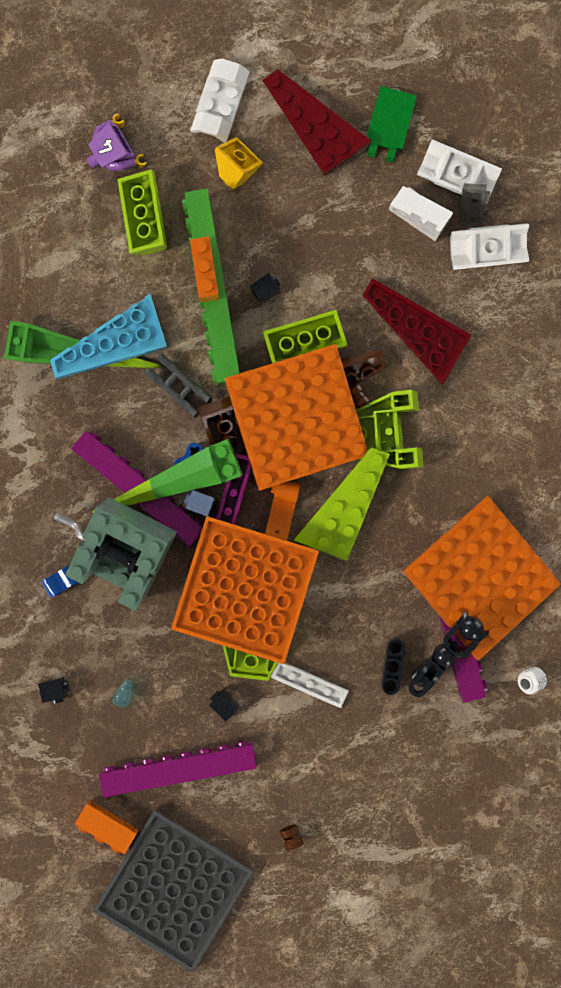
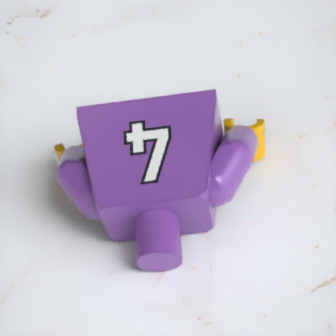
M115 114L112 121L108 120L96 127L92 141L89 143L93 154L87 158V162L92 168L99 164L102 168L111 171L135 168L136 165L139 168L146 167L147 162L140 163L138 161L145 158L143 154H139L136 159H133L135 155L120 128L124 127L125 122L124 120L117 122L121 118L120 114Z

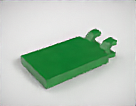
M380 86L367 133V138L372 141L368 157L375 158L377 147L380 146L389 149L386 161L393 163L396 150L402 151L417 95Z

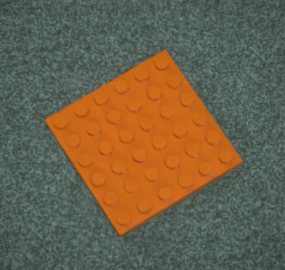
M336 344L224 378L259 491L363 458L368 452Z
M489 496L483 498L403 570V573L448 627L466 611H468V616H475L482 621L484 630H489V634L471 652L476 660H480L561 585ZM459 629L455 632V635L464 646L471 642L462 637Z
M206 516L171 630L285 664L319 551Z

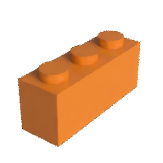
M210 237L190 239L200 302L220 300Z
M91 800L87 802L75 822V825L78 826L77 828L81 832L92 834L96 841L102 844L105 842L118 854L126 853L139 830Z

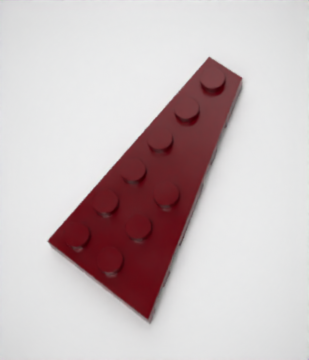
M277 69L262 80L324 175L372 142Z
M372 278L362 295L363 298L443 385L470 339L471 334Z

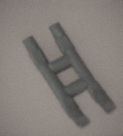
M163 353L160 354L157 359L172 372L170 377L164 381L151 368H148L145 374L194 418L198 417V410L185 400L187 396L193 391L207 404L213 398ZM178 378L187 385L180 394L171 387Z

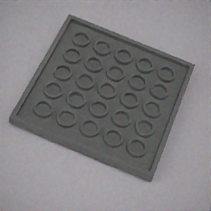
M154 809L93 911L193 973L254 870Z

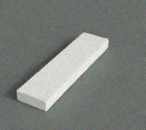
M286 662L285 664L277 663L271 675V678L339 708H342L349 690Z

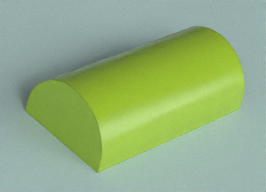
M150 169L117 179L129 253L132 255H149L167 249L155 171Z
M337 310L263 331L271 363L334 344L337 345L338 350L348 346Z

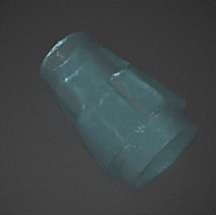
M124 679L112 697V704L126 709L127 705H130L135 683Z

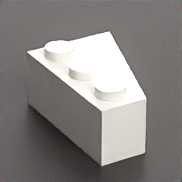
M405 186L401 188L389 207L391 212L434 241L442 233L453 212L419 195L412 188Z

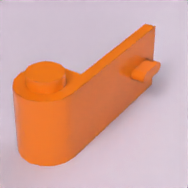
M288 481L272 486L271 493H274V498L266 527V535L287 541L300 484Z

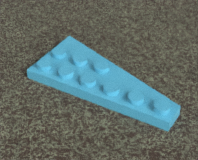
M151 294L97 328L89 336L82 338L80 342L71 348H67L52 358L50 362L56 380L166 349L167 345Z

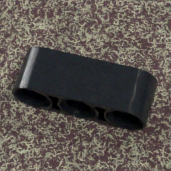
M398 638L389 639L385 649L381 688L388 695L396 694L400 688L405 645ZM394 642L400 643V650L397 652H392L390 648ZM391 661H395L398 664L395 671L388 670V664ZM392 680L395 682V687L392 690L385 689L387 681Z

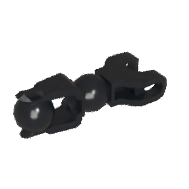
M466 611L446 630L443 638L444 643L438 645L432 655L414 670L409 684V692L413 696L418 698L424 696L434 686L446 668L453 666L459 657L467 658L479 645V642L488 636L489 630H484V625L479 618L468 616V611ZM458 629L464 639L471 641L465 647L458 646L457 642L452 641L451 637ZM416 684L424 688L418 691L415 690L414 685Z

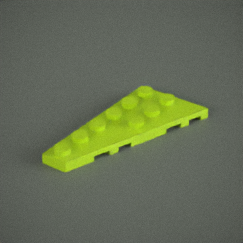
M371 447L294 538V541L347 561L390 454Z

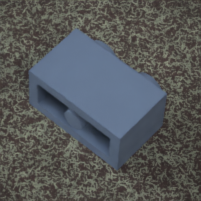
M192 490L191 494L187 493L184 504H186V509L210 517L216 499Z

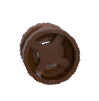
M362 384L350 390L355 409L371 401L369 396L364 394Z
M297 824L287 826L279 831L281 838L285 841L284 847L286 851L294 850L304 844L302 837L298 834Z

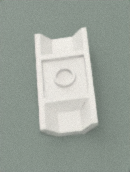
M217 59L213 61L196 110L191 132H202L215 136L224 143L227 142L250 71L241 64L229 60Z
M431 140L417 175L467 198L471 197L487 204L502 168Z
M507 224L452 231L450 236V253L453 270L529 262L527 251L529 224Z

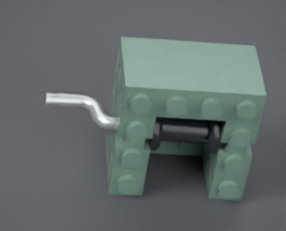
M110 497L95 508L85 532H83V528L78 522L58 512L54 517L55 520L74 529L75 535L83 541L79 544L65 576L83 584L95 574L123 588L124 590L118 603L134 611L146 599L178 532Z

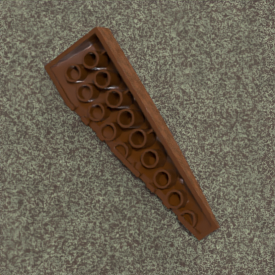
M381 349L341 359L350 390L356 387V384L362 380L366 381L386 368ZM230 396L197 408L210 445L229 439L234 453L244 456L248 455Z

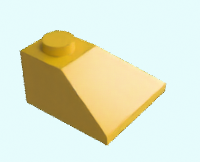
M237 137L215 148L219 177L232 189L244 184L263 164Z

